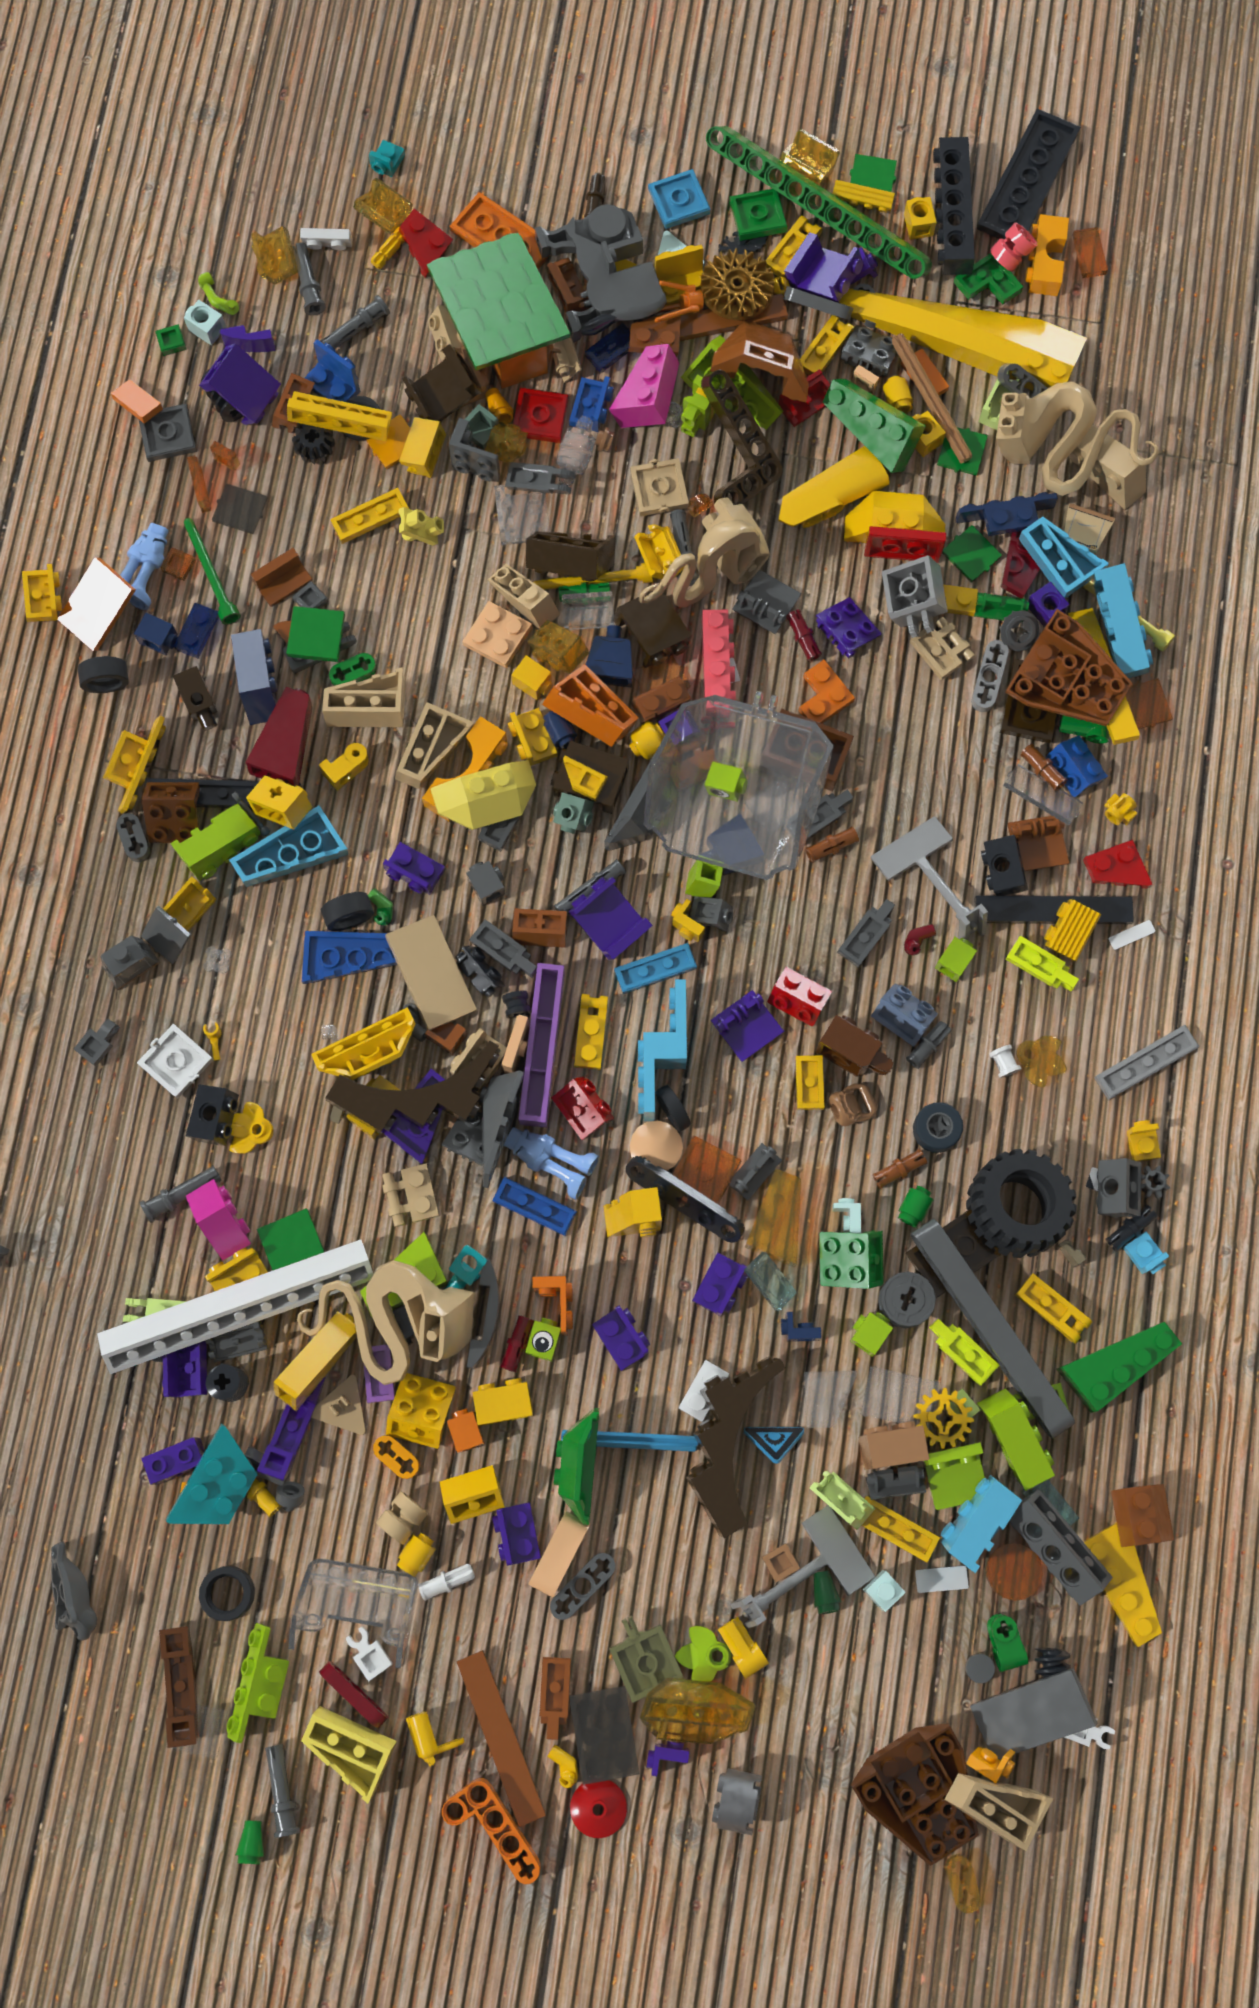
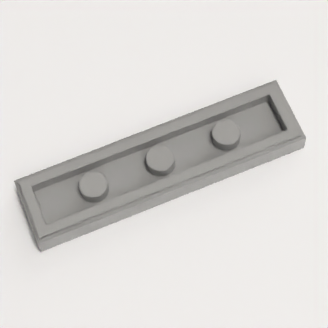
M1183 1025L1098 1074L1094 1079L1106 1098L1110 1100L1199 1048V1045L1186 1025Z

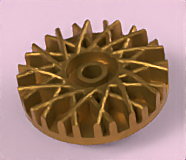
M737 248L734 250V253L729 249L725 256H723L721 251L719 257L717 255L714 256L713 262L708 260L701 276L700 285L705 304L717 315L731 320H746L762 313L771 302L775 283L771 267L766 268V260L761 261V256L758 257V260L753 258V251L748 255L747 250H744L743 255L738 254Z

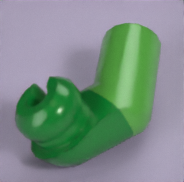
M374 888L368 894L369 900L377 906L374 920L378 925H388L393 918V903Z

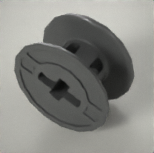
M909 1271L897 1273L888 1279L881 1288L878 1298L881 1314L890 1320L889 1323L895 1327L905 1329L916 1327L927 1320L934 1310L936 1301L934 1289L929 1281L920 1274ZM911 1290L913 1292L909 1300H913V1303L907 1305L903 1311L901 1307L904 1301L900 1300V1297H904Z

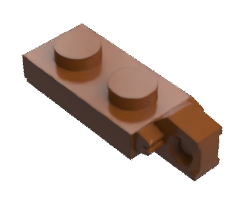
M543 1657L539 1716H541V1724H547L548 1740H558L560 1725L567 1724L571 1658Z

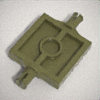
M629 1616L628 1620L632 1628L629 1627L626 1618L622 1620L628 1637L623 1642L610 1647L609 1650L632 1703L644 1697L655 1696L660 1711H665L661 1699L664 1700L667 1709L672 1707L665 1691L672 1684L684 1679L661 1624L648 1630L638 1631L633 1616Z

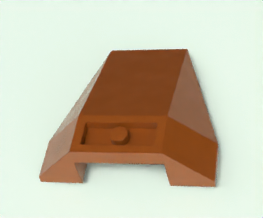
M744 320L715 351L710 371L723 370L730 378L734 379L740 363H744L751 368H759L775 376H783L782 395L787 396L791 400L806 402L809 383L790 334Z
M1056 609L1011 680L1005 693L1029 707L1107 726L1133 683L1078 621Z

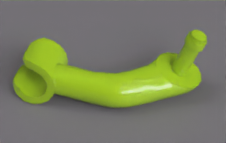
M205 272L198 277L199 286L204 290L212 306L230 315L238 313L239 305L236 301L223 299L215 294L211 287L214 284V280L209 272Z

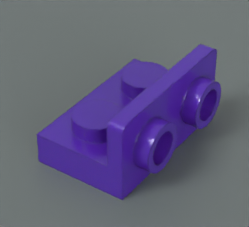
M402 842L398 844L390 859H385L383 862L388 877L397 882L401 879L409 883L408 887L419 894L425 892L430 895L445 871L444 865Z
M717 1252L692 1302L720 1317L723 1311L729 1313L736 1298L732 1297L735 1288L742 1289L749 1275L744 1272L747 1266L744 1264L740 1265Z
M619 1305L615 1310L593 1323L592 1326L619 1369L623 1371L649 1354L647 1347L650 1346V1343L642 1331L637 1334L632 1326L636 1321L628 1308L622 1310Z
M530 1502L496 1509L497 1515L492 1516L495 1533L501 1532L502 1544H498L501 1561L506 1560L507 1566L540 1559L541 1554Z

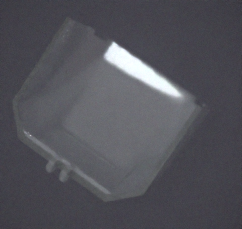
M756 691L753 705L718 695L682 703L649 764L644 826L648 830L653 829L663 841L662 846L668 852L764 880L773 878L774 874L788 869L790 871L795 869L820 802L831 761L833 744L815 722L776 712L778 696L772 695L770 697L768 709L761 708L763 692ZM712 761L743 770L748 783L745 793L740 794L738 802L708 794L704 784Z

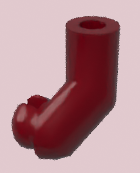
M931 923L910 930L904 942L905 952L913 956L919 954L923 940L936 936L934 925Z

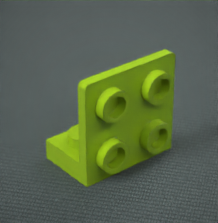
M981 1442L929 1453V1460L923 1461L936 1510L962 1505L966 1500L971 1501L977 1493L975 1492L976 1486L985 1478L979 1454H983Z

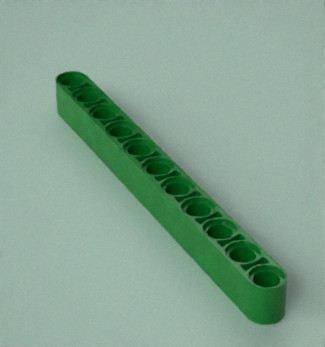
M715 126L707 131L706 142L711 149L906 276L916 279L928 275L931 271L932 262L926 254L728 126ZM719 131L723 134V142L721 144L717 140ZM739 144L743 148L741 157L737 154L736 150ZM758 157H760L763 162L762 168L760 170L756 166V160ZM778 169L782 173V180L780 182L777 181L775 175ZM797 182H799L802 186V192L800 195H798L795 191V186ZM817 195L822 199L820 208L815 204V197ZM836 208H839L842 212L840 221L835 218ZM856 221H859L862 225L860 234L854 229ZM876 234H879L882 238L880 247L874 242ZM896 247H899L902 251L900 260L894 256ZM916 260H919L922 264L920 273L914 269Z

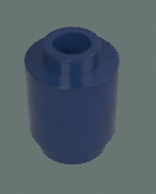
M553 711L548 712L543 717L545 721L544 727L555 747L568 748L570 741L575 742L574 739L577 737V733L571 722Z

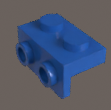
M605 376L604 382L581 377L569 426L598 432L600 424H605L608 409H605L607 401L611 402L614 387L610 386V377Z
M1079 735L1061 742L1046 756V759L1049 758L1057 771L1067 779L1065 786L1073 797L1079 796L1087 788L1103 782L1108 777L1101 764L1095 759L1087 744Z

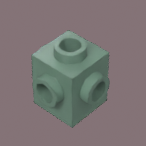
M562 792L560 801L554 807L553 822L561 825L560 830L575 834L576 830L586 831L593 818L591 811L594 802Z

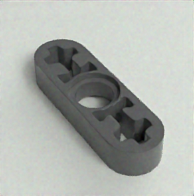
M787 286L783 298L850 320L853 307L789 286Z
M1006 363L998 370V381L1012 393H1024L1023 389L1027 382H1031L1033 385V392L1029 398H1033L1048 389L1018 364ZM1012 371V375L1020 380L1017 382L1016 380L1009 379L1007 372Z
M607 1553L595 1555L552 1599L550 1603L552 1615L560 1620L570 1618L614 1573L615 1561L613 1557ZM600 1558L604 1561L607 1558L610 1561L608 1564L610 1571L608 1573L601 1571L596 1576L601 1581L596 1584L593 1577L585 1573V1571L590 1568L591 1572H593L598 1567L597 1559ZM579 1578H587L590 1581L591 1590L587 1594L582 1595L575 1590V1582ZM570 1588L572 1594L581 1601L576 1604L573 1600L568 1605L570 1612L567 1614L561 1612L559 1614L556 1611L558 1607L556 1601L558 1599L562 1602L570 1596L565 1591Z

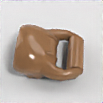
M865 1084L849 1085L843 1091L834 1092L829 1097V1105L833 1116L841 1126L846 1127L855 1122L870 1120L877 1112L878 1107L869 1087ZM857 1089L868 1113L861 1112L862 1109L859 1107L856 1096L853 1093Z

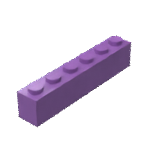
M537 964L519 1112L520 1125L547 1128L565 978L563 965Z

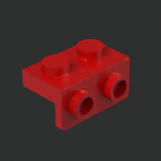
M785 967L774 985L767 1002L798 1020L814 1026L832 991Z

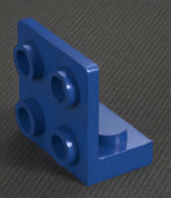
M316 339L313 344L318 363L305 377V379L315 383L312 391L320 397L343 402L356 397L361 391L354 363L347 357L342 358L330 344H323Z

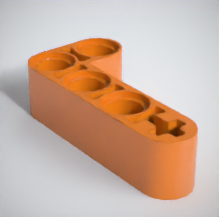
M477 1778L446 1800L442 1808V1817L447 1824L452 1826L459 1825L475 1814L515 1878L522 1884L535 1882L541 1869L540 1860L498 1793L487 1779ZM477 1785L483 1786L487 1791V1797L484 1800L475 1799L472 1795L473 1787ZM451 1803H459L463 1808V1815L460 1817L451 1816L448 1806ZM499 1811L503 1816V1822L499 1825L491 1824L488 1820V1813ZM507 1836L516 1837L519 1841V1847L515 1850H508L504 1846V1839ZM523 1850L526 1851L522 1857L527 1865L531 1863L534 1865L531 1875L527 1871L521 1872L523 1863L518 1856Z

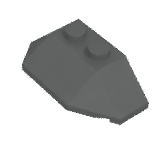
M653 755L645 772L604 841L606 850L611 851L643 842L648 834L652 836L657 829L659 822L656 820L660 813L665 814L671 803L669 787L659 756Z

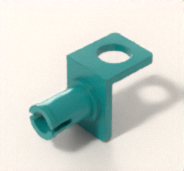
M465 1245L449 1267V1270L454 1275L443 1290L449 1287L464 1289L467 1284L472 1285L480 1279V1271L487 1263V1259L471 1246ZM471 1255L476 1259L477 1266L475 1269L462 1261L465 1256Z

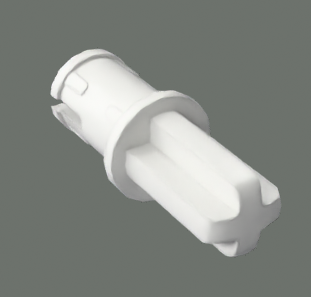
M465 1564L447 1573L442 1571L440 1572L441 1575L420 1583L418 1586L423 1600L426 1601L446 1591L448 1593L452 1592V1588L474 1579L475 1575L471 1565Z

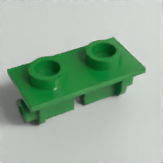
M977 593L974 617L1004 621V617H1008L1012 614V611L1024 610L1028 612L1029 602H1027L1028 599Z

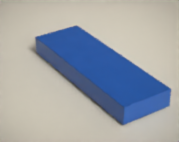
M506 1177L503 1178L492 1200L494 1203L563 1236H566L577 1211Z

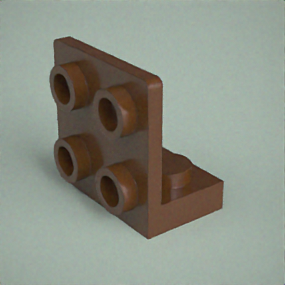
M147 782L142 796V806L150 843H172L175 840L182 843L192 837L190 834L192 830L197 827L200 830L196 808L200 794L199 782Z

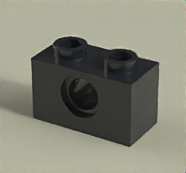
M1010 835L985 841V850L981 851L984 866H989L990 875L986 876L989 891L994 890L996 896H1005L1028 890L1016 836ZM1007 861L1010 863L1006 871H997V867L1001 862Z
M199 1084L185 1136L202 1143L226 1146L228 1138L232 1133L231 1125L234 1113L238 1109L239 1094L227 1088Z

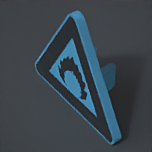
M745 1427L744 1434L773 1463L778 1464L802 1437L804 1428Z

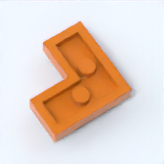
M822 660L803 675V678L817 695L801 705L798 711L803 717L823 724L853 703L855 697L828 663Z

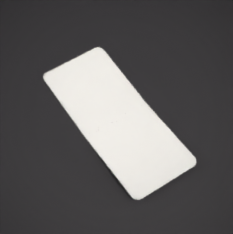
M966 1566L915 1571L918 1593L968 1589L969 1587Z

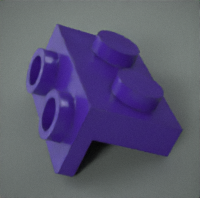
M205 1341L162 1356L164 1397L182 1398L207 1395V1353Z

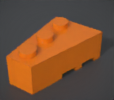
M585 664L553 686L542 703L546 708L611 747L623 739L639 719Z

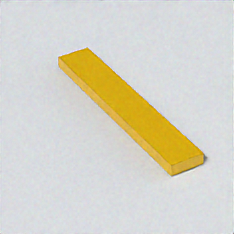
M1093 608L1068 613V616L1078 621L1111 658ZM1126 696L1107 725L1113 745L1139 740L1140 737Z

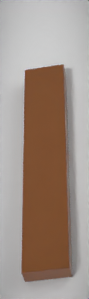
M783 294L773 295L770 304L762 313L746 320L760 325L787 320L788 313ZM710 308L682 315L679 342L734 331L744 320L723 318L710 310Z
M479 1651L456 1661L519 1827L546 1816L484 1651Z

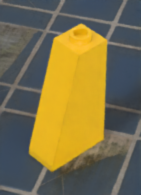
M337 1311L274 1381L275 1395L295 1411L300 1408L356 1339L355 1322L350 1314L345 1313L343 1315Z

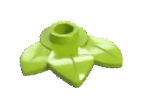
M692 1626L689 1628L692 1643H688L679 1649L675 1654V1658L682 1666L693 1669L692 1684L703 1685L711 1682L717 1671L728 1667L732 1655L728 1646L723 1642L717 1641L710 1629L702 1626ZM716 1650L721 1651L723 1654L720 1661L712 1659V1653Z

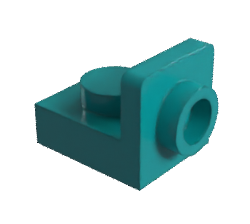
M383 140L376 152L370 151L369 153L371 168L378 174L393 177L405 156V149Z

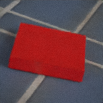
M520 387L512 436L561 444L569 395Z

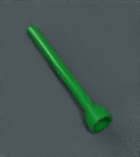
M186 518L184 526L220 605L218 608L219 618L224 625L232 624L240 619L239 610L236 605L229 602L194 521L191 518Z

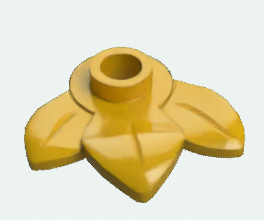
M246 1102L243 1114H234L231 1125V1135L234 1136L229 1150L236 1154H246L251 1152L257 1144H264L272 1138L273 1126L268 1119L264 1118L261 1106L253 1102ZM259 1126H261V1132L259 1134H256L257 1129L259 1128Z

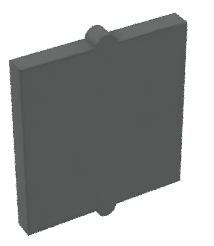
M158 906L150 917L141 937L155 948V952H159L171 964H174L191 934L177 922L176 918H172Z

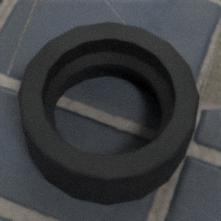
M111 656L94 657L78 665L79 685L86 692L110 693L121 690L129 684L127 663L123 659Z
M352 892L338 896L325 903L320 909L326 927L330 931H341L356 927L368 921L374 915L369 897L365 892Z
M223 1566L212 1570L204 1577L199 1588V1601L202 1609L209 1617L217 1621H231L242 1617L251 1608L255 1598V1587L252 1578L246 1571L236 1566ZM225 1576L237 1579L243 1588L241 1603L230 1611L217 1608L211 1599L213 1584Z

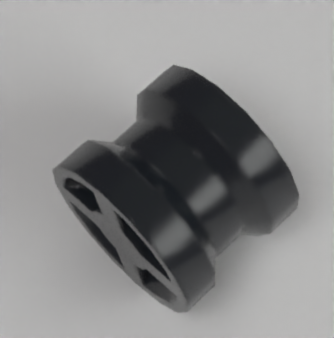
M514 991L502 996L503 1003L507 1006L505 1011L506 1018L513 1019L519 1015L527 1016L532 1013L531 1006L527 1004V991Z

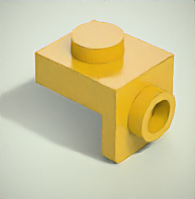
M686 899L683 904L679 902L671 914L674 917L672 926L680 930L678 933L683 938L689 941L694 939L699 942L704 935L705 927L686 916L691 908V901Z

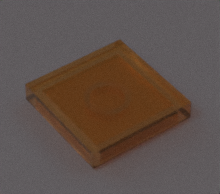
M693 1136L672 1175L719 1204L742 1161L730 1153Z

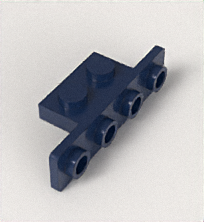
M1042 492L1027 498L1017 496L1002 502L1000 500H992L977 506L975 504H967L958 510L956 522L959 524L985 520L988 536L1023 531L1038 520L1036 511L1053 509L1055 507L1058 495L1057 493L1049 494L1048 492Z

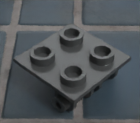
M856 325L841 352V359L845 361V364L857 367L859 360L860 366L867 362L865 369L869 370L872 364L871 373L882 377V375L887 377L890 370L889 366L897 351L892 344V337L884 336L873 332L867 327Z
M759 570L745 590L740 591L737 596L738 601L732 610L776 635L785 621L786 615L790 613L801 593Z
M477 1112L473 1120L468 1117L465 1123L457 1119L442 1146L448 1148V1152L452 1151L462 1155L463 1159L468 1158L469 1162L472 1163L474 1161L483 1166L482 1113Z

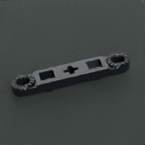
M635 1156L628 1162L626 1173L632 1181L645 1189L657 1187L660 1199L721 1239L734 1243L739 1241L744 1234L745 1227L741 1223L742 1220H738L736 1216L733 1217V1215L725 1212L726 1209L660 1166L656 1167L650 1163L651 1161H647V1158H642V1156ZM635 1166L640 1167L644 1171V1173H638V1170H635ZM725 1225L731 1226L735 1230V1233H731V1231L728 1232V1228L726 1229Z

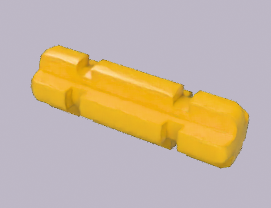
M400 227L379 248V252H376L371 258L372 265L377 269H382L386 261L405 242L399 232Z

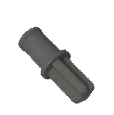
M942 1021L938 1022L926 1037L920 1038L921 1042L906 1057V1060L913 1067L919 1069L932 1053L938 1051L937 1047L950 1034L951 1028Z

